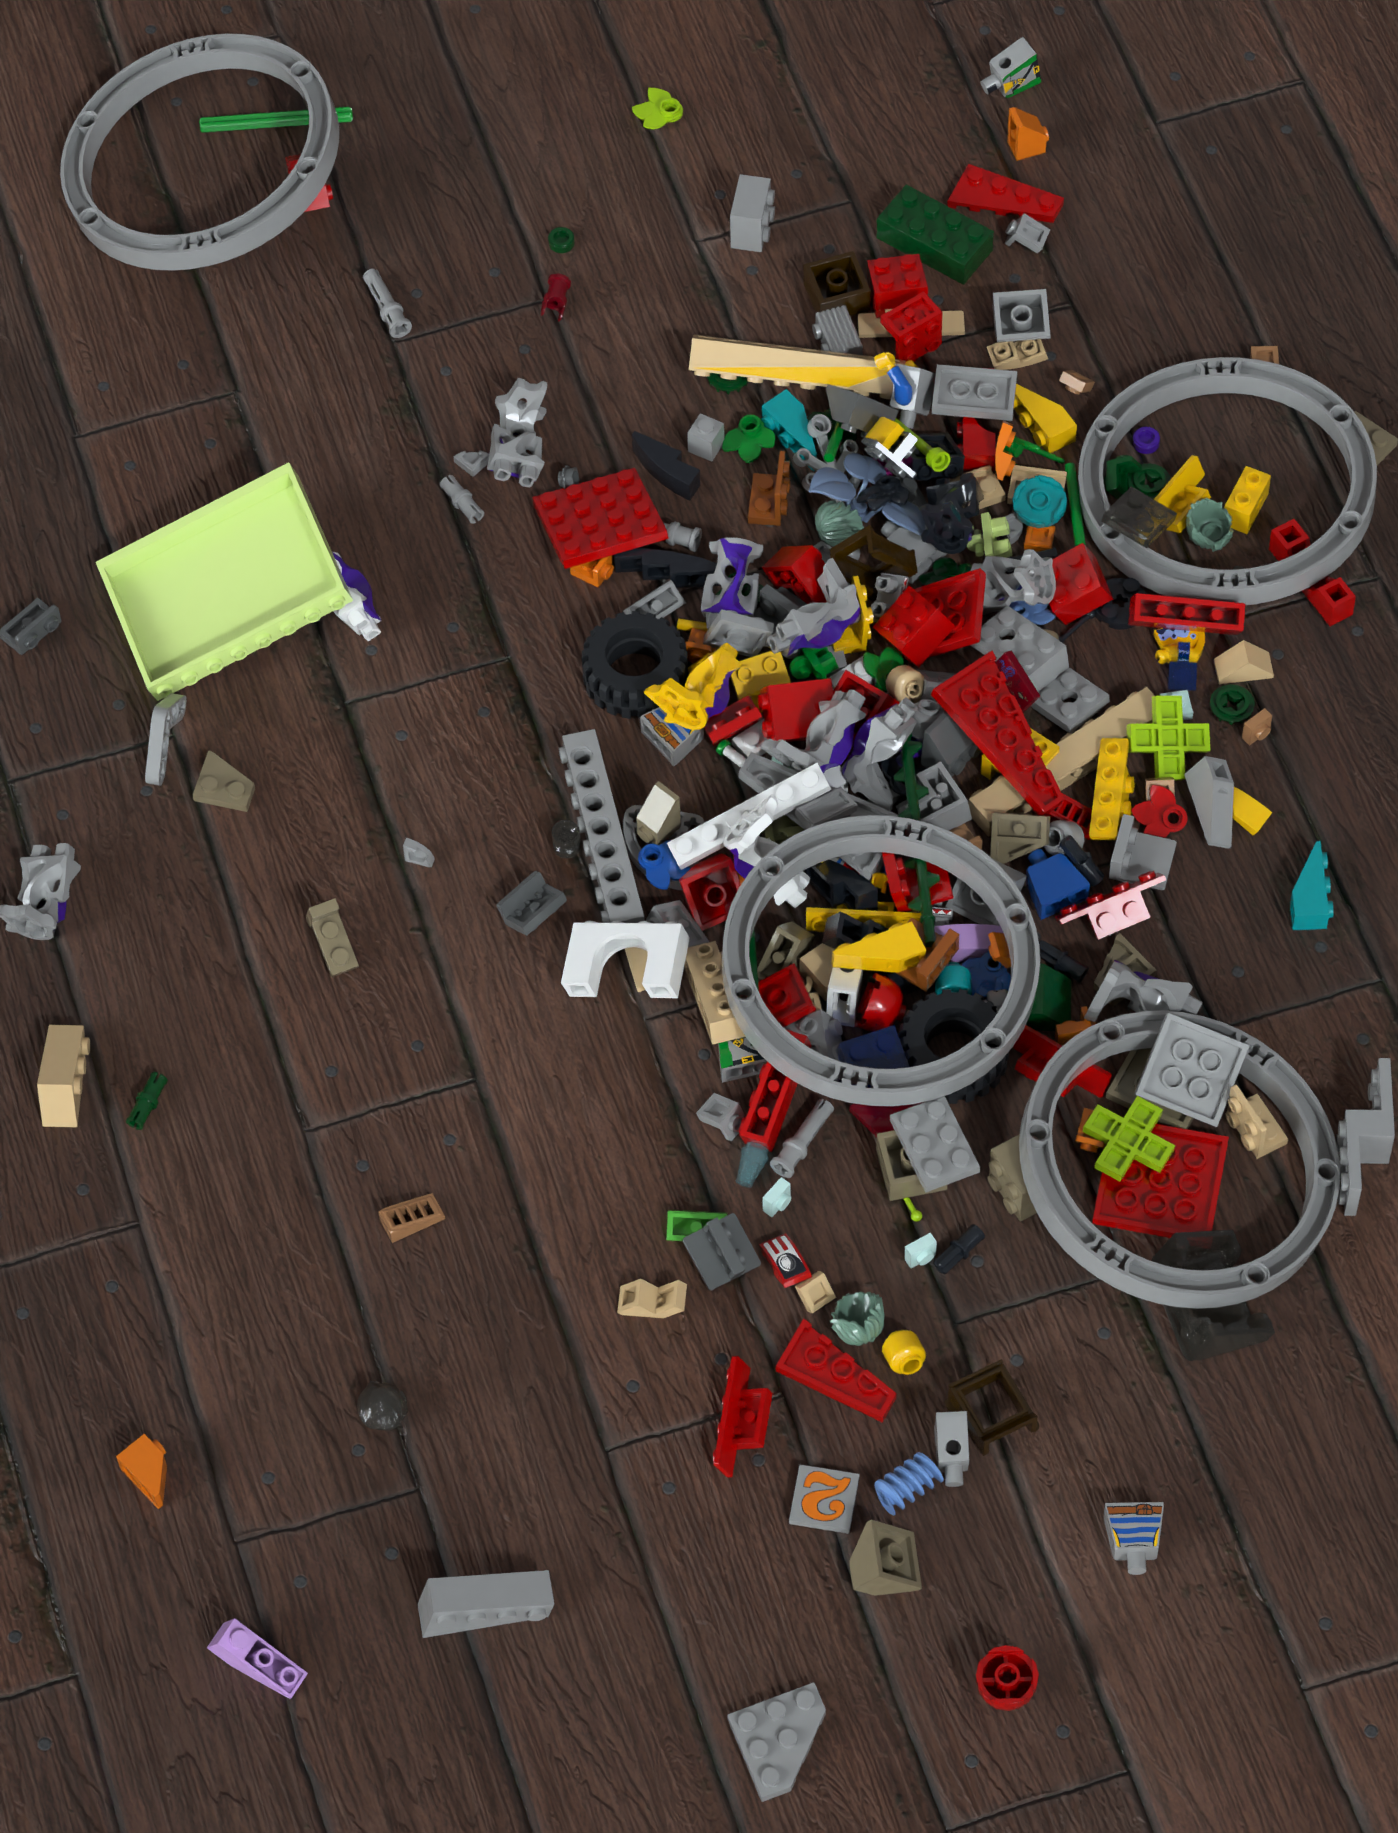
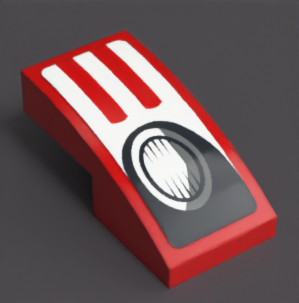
M786 1233L759 1244L762 1255L771 1264L775 1277L784 1288L812 1277L803 1257Z

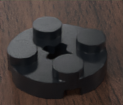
M1134 578L1107 580L1106 583L1113 600L1094 609L1096 612L1095 617L1100 622L1103 620L1105 623H1108L1109 627L1113 629L1125 630L1135 627L1128 625L1130 598L1136 593L1146 594V592L1140 586L1139 581ZM1122 600L1126 603H1124V607H1119L1118 604H1113V602Z

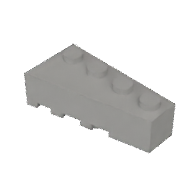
M549 1570L428 1578L418 1602L422 1637L427 1638L527 1620L540 1621L549 1617L554 1606Z

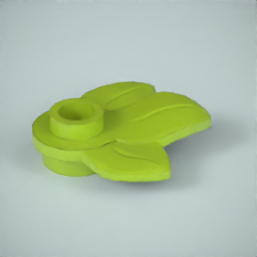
M648 88L649 101L632 107L634 115L644 120L643 127L648 129L661 128L667 122L679 120L683 115V107L679 101L671 98L669 92L658 88Z

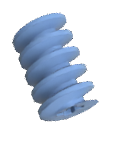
M918 1452L914 1454L913 1460L907 1459L904 1461L903 1466L895 1467L894 1473L889 1472L885 1474L884 1480L879 1479L875 1481L874 1486L881 1504L888 1513L894 1516L896 1514L893 1505H897L903 1510L905 1508L904 1498L913 1503L915 1498L912 1492L915 1491L920 1496H923L925 1493L922 1485L925 1484L929 1489H933L932 1478H935L940 1483L944 1481V1478L936 1464L926 1455Z

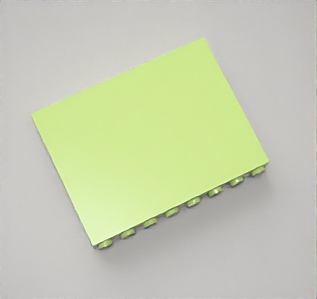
M289 462L96 562L146 687L157 701L186 686L194 685L198 680L212 673L219 672L223 667L244 659L247 655L260 648L268 647L272 642L293 634L297 629L309 623H314L321 617L334 610L342 609L346 604L353 601L301 480Z

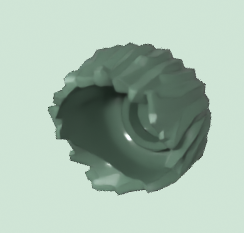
M1205 498L1201 501H1196V503H1191V509L1187 513L1186 528L1189 539L1201 548L1212 549L1214 552L1225 547L1233 537L1232 533L1234 530L1231 528L1232 517L1226 508H1222L1223 502H1216Z
M832 500L823 503L815 515L816 530L820 539L834 547L863 529L864 526L861 517L858 515V510L850 511L851 505L844 506L843 502L836 503V501Z
M862 1291L855 1292L854 1294L848 1293L837 1301L835 1312L831 1313L833 1319L830 1320V1324L833 1323L831 1328L849 1345L861 1346L868 1342H874L884 1327L883 1301L879 1294L875 1295V1293H864Z

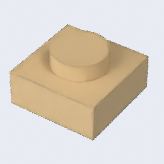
M817 1271L811 1278L795 1286L806 1310L810 1313H814L836 1298L825 1274L821 1271Z

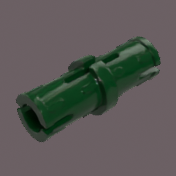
M151 1072L143 1091L138 1092L136 1104L126 1119V1123L130 1127L134 1128L137 1123L136 1129H143L149 1114L158 1106L157 1099L168 1082L164 1075L160 1074L157 1079L158 1072Z

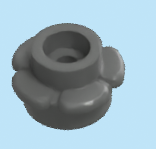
M566 465L562 471H559L558 483L560 487L566 489L570 485L579 484V473L576 467L570 468Z

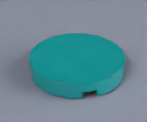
M1043 475L1023 480L1016 487L1012 501L1014 513L1018 519L1027 526L1035 528H1045L1057 523L1063 517L1067 507V497L1062 485L1055 479Z

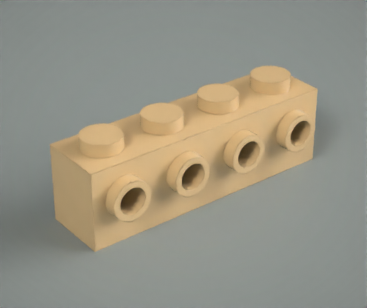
M716 941L688 947L684 964L685 971L712 1045L746 1037L737 1024L728 1003L722 976V951L719 952Z

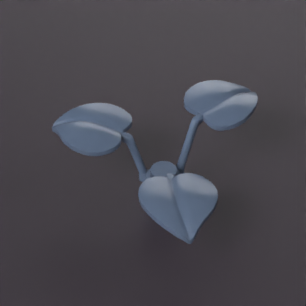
M851 453L844 459L846 471L855 478L863 479L857 497L860 492L866 489L868 482L875 485L881 477L887 476L885 468L871 457ZM823 467L814 474L811 480L809 492L821 493L831 498L845 501V506L851 505L850 511L858 510V515L861 517L862 522L868 523L872 516L882 510V513L890 521L920 536L926 530L925 521L920 509L908 501L905 505L887 502L877 511L872 510L868 513L866 503H857V497L853 499L856 495L853 484L848 482L847 476L837 469Z

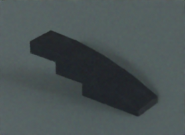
M635 548L614 555L615 573L643 571V580L670 579L676 588L704 587L707 575L714 574L717 563L700 557L655 549Z

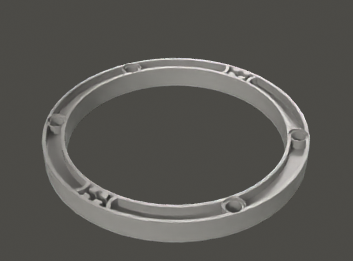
M216 34L187 39L160 48L125 67L106 82L86 103L71 127L64 145L60 169L62 190L65 200L82 232L98 249L110 257L133 266L153 270H187L218 264L243 255L271 240L290 226L315 200L325 185L337 156L339 145L338 115L326 84L319 72L305 57L292 48L271 39L246 34ZM247 69L263 72L283 80L297 90L306 100L309 111V130L303 152L297 164L283 183L269 197L256 207L229 222L199 232L178 235H155L131 230L117 224L103 214L94 204L91 189L92 170L98 150L105 137L116 122L133 105L170 82L210 70Z
M1234 357L1199 359L1163 368L1145 376L1119 393L1098 415L1087 433L1079 460L1078 484L1081 512L1091 538L1104 556L1126 576L1136 579L1142 586L1165 596L1254 605L1278 600L1311 587L1340 567L1353 553L1366 533L1373 515L1376 498L1377 464L1371 440L1360 419L1336 393L1312 377L1276 363L1257 359ZM1217 393H1237L1268 398L1298 410L1320 425L1339 447L1349 470L1351 488L1340 516L1331 528L1309 547L1286 559L1268 565L1237 570H1217L1187 565L1156 553L1132 536L1116 517L1108 502L1104 488L1106 461L1110 459L1117 444L1134 425L1156 410L1190 397Z
M867 815L828 821L810 827L776 846L757 863L739 887L726 919L722 946V976L730 1009L742 1032L759 1054L785 1076L814 1092L833 1099L869 1106H900L931 1101L952 1094L988 1073L1010 1051L1023 1032L1031 1014L1040 970V946L1031 911L1013 880L999 864L984 851L948 830L930 823L895 816ZM865 852H886L918 858L955 875L972 888L988 905L997 918L1008 945L1011 960V983L1003 1005L995 1018L982 1033L958 1051L942 1059L908 1068L874 1069L839 1062L807 1047L781 1026L763 1002L753 978L749 957L750 939L762 910L774 894L790 879L820 862L839 856ZM767 872H774V873H776V874H775V875H769V874H767ZM1012 920H1019L1021 923H1015ZM739 995H746V996H748L749 998H747V999H742V998H739V997H737V996H739ZM987 1044H995L998 1047L991 1048Z
M1142 1011L1106 1019L1088 1027L1070 1039L1049 1060L1031 1092L1020 1127L1019 1153L1024 1183L1030 1200L1049 1233L1077 1263L1097 1278L1132 1296L1158 1304L1196 1309L1218 1308L1239 1304L1275 1289L1295 1274L1311 1256L1328 1228L1337 1204L1340 1186V1164L1335 1136L1326 1113L1308 1084L1278 1053L1258 1039L1226 1023L1200 1015L1174 1011ZM1166 1013L1173 1014L1250 1045L1239 1073L1253 1082L1279 1108L1296 1136L1302 1153L1306 1175V1194L1303 1211L1297 1227L1278 1247L1266 1255L1236 1267L1220 1270H1187L1165 1266L1133 1254L1104 1235L1081 1212L1069 1195L1056 1164L1052 1127L1057 1101L1062 1092L1081 1072L1100 1060L1125 1051L1153 1048Z

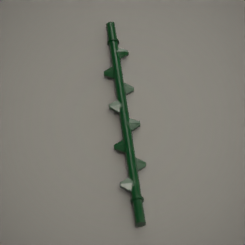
M911 733L901 748L903 767L894 775L895 781L905 782L908 808L898 814L897 817L921 821L919 800L929 793L928 787L916 784L913 756L922 748V743L911 741ZM910 857L904 865L906 868L916 869L919 896L909 902L908 906L911 910L921 912L920 922L923 924L925 946L932 948L936 935L930 888L940 881V876L927 872L926 861Z

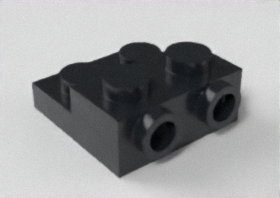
M948 432L917 434L932 448L940 447L950 455V463L945 470L936 472L927 465L926 456L915 448L911 456L904 459V464L917 474L914 477L915 480L926 481L935 477L954 479L957 476H962L965 456Z

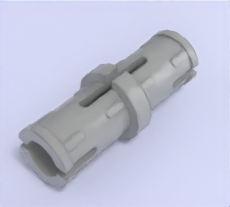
M448 475L450 481L447 477H444L440 482V487L452 499V505L456 509H460L470 523H476L473 517L480 521L484 516V511L472 499L470 491L464 489L453 475Z

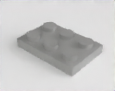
M937 364L932 414L1012 421L1017 371Z
M945 1096L890 1115V1122L925 1193L980 1173V1166Z

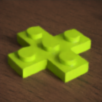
M1182 696L1151 697L1153 724L1126 725L1127 739L1129 741L1128 753H1154L1155 778L1173 777L1174 781L1185 780L1184 753L1210 752L1209 723H1183Z
M1137 1096L1123 1118L1097 1104L1083 1127L1084 1133L1106 1144L1094 1168L1118 1181L1122 1180L1133 1160L1161 1173L1175 1149L1174 1144L1151 1133L1160 1119L1163 1109Z

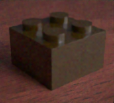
M854 251L803 264L804 286L816 313H821L827 309H836L842 305L846 306L850 316L870 311L871 290Z

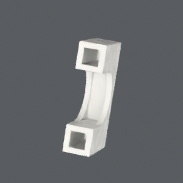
M595 921L573 923L561 984L570 997H597L602 970L607 960L622 949L637 947L648 952L642 985L650 998H678L690 937L682 924L673 921L666 923H650L647 921H640L638 923H624L621 921H613L611 923H598Z

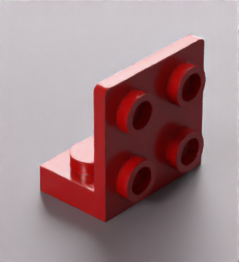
M924 291L880 316V323L896 340L897 360H912L915 362L919 357L928 352L935 351L942 344L943 312Z
M882 852L890 893L897 911H913L909 909L908 903L919 896L916 869L906 868L902 857L896 858L894 853ZM926 862L927 872L940 876V881L930 888L932 905L953 899L954 896L948 871Z

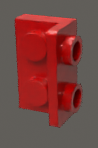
M746 696L726 707L721 713L709 717L704 729L713 746H716L722 740H727L763 720V717L751 697Z

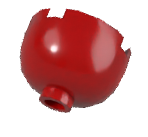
M874 973L872 977L876 981L875 983L868 982L857 1010L858 1013L862 1014L861 1021L855 1019V1027L870 1032H883L891 1028L895 1021L901 1022L906 1011V1005L902 1004L903 994L896 982L886 976Z
M1005 1645L991 1649L980 1660L977 1667L976 1683L979 1694L987 1704L995 1709L1011 1711L1020 1709L1031 1700L1037 1690L1039 1673L1036 1662L1033 1658L1030 1659L1024 1653V1650L1019 1647Z

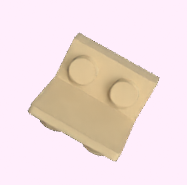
M1237 1085L1230 1088L1226 1119L1233 1129L1236 1128L1240 1133L1241 1141L1246 1150L1252 1151L1258 1159L1286 1145L1288 1142L1287 1136L1260 1096L1255 1094L1246 1099Z

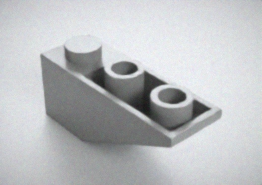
M1205 756L1188 770L1184 776L1207 844L1229 849L1232 842L1234 782L1226 760Z

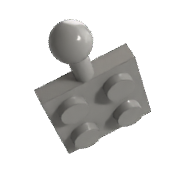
M721 609L705 633L703 644L719 649L724 643H729L738 651V654L753 657L758 655L763 646L770 648L767 639L773 633L774 623L759 617H749L738 614L736 611ZM801 648L795 650L791 656H787L784 651H781V654L786 658L793 659L800 654Z

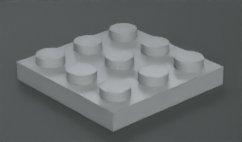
M1166 1013L1134 1094L1217 1127L1230 1096V1088L1234 1086L1250 1045L1173 1014Z

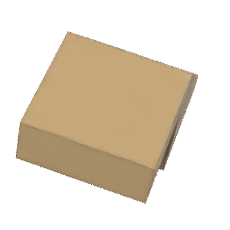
M638 1279L620 1287L617 1313L628 1316L666 1318L683 1312L687 1284L676 1280L656 1287L643 1279Z

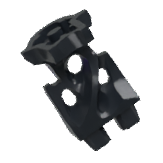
M972 472L962 474L960 481L951 482L947 478L937 479L935 486L926 488L928 504L921 505L920 512L927 529L921 534V540L925 543H931L943 553H960L967 547L968 541L972 540L971 532L974 531V526L969 518L979 515V503L984 499L983 492Z

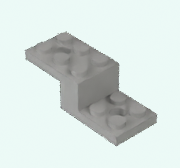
M1009 606L1004 607L981 626L980 642L971 645L984 655L993 650L996 656L995 662L1005 652L1012 650L1041 696L1031 707L1068 733H1073L1110 702L1109 694L1069 668L1065 644ZM1005 636L1014 637L1012 640H1002V638ZM1068 698L1076 699L1075 702H1063L1065 699Z
M1379 1058L1377 1068L1371 1070V1083L1368 1084V1100L1372 1101V1109L1346 1110L1344 1121H1339L1338 1134H1336L1335 1140L1338 1152H1340L1341 1187H1339L1338 1204L1344 1205V1216H1356L1362 1190L1361 1163L1389 1164L1395 1138L1390 1058Z

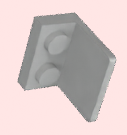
M1123 814L1111 858L1109 879L1132 884L1139 881L1138 876L1154 871L1155 874H1163L1166 881L1149 888L1165 890L1177 842L1171 839L1139 833L1138 828L1133 827L1134 816Z

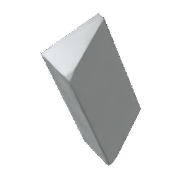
M672 580L624 609L623 612L625 615L632 614V611H640V614L644 615L649 612L656 614V618L660 619L686 602Z

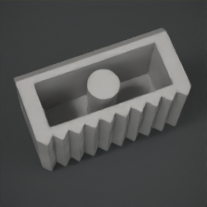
M845 305L815 314V324H812L815 339H821V350L863 355V345Z

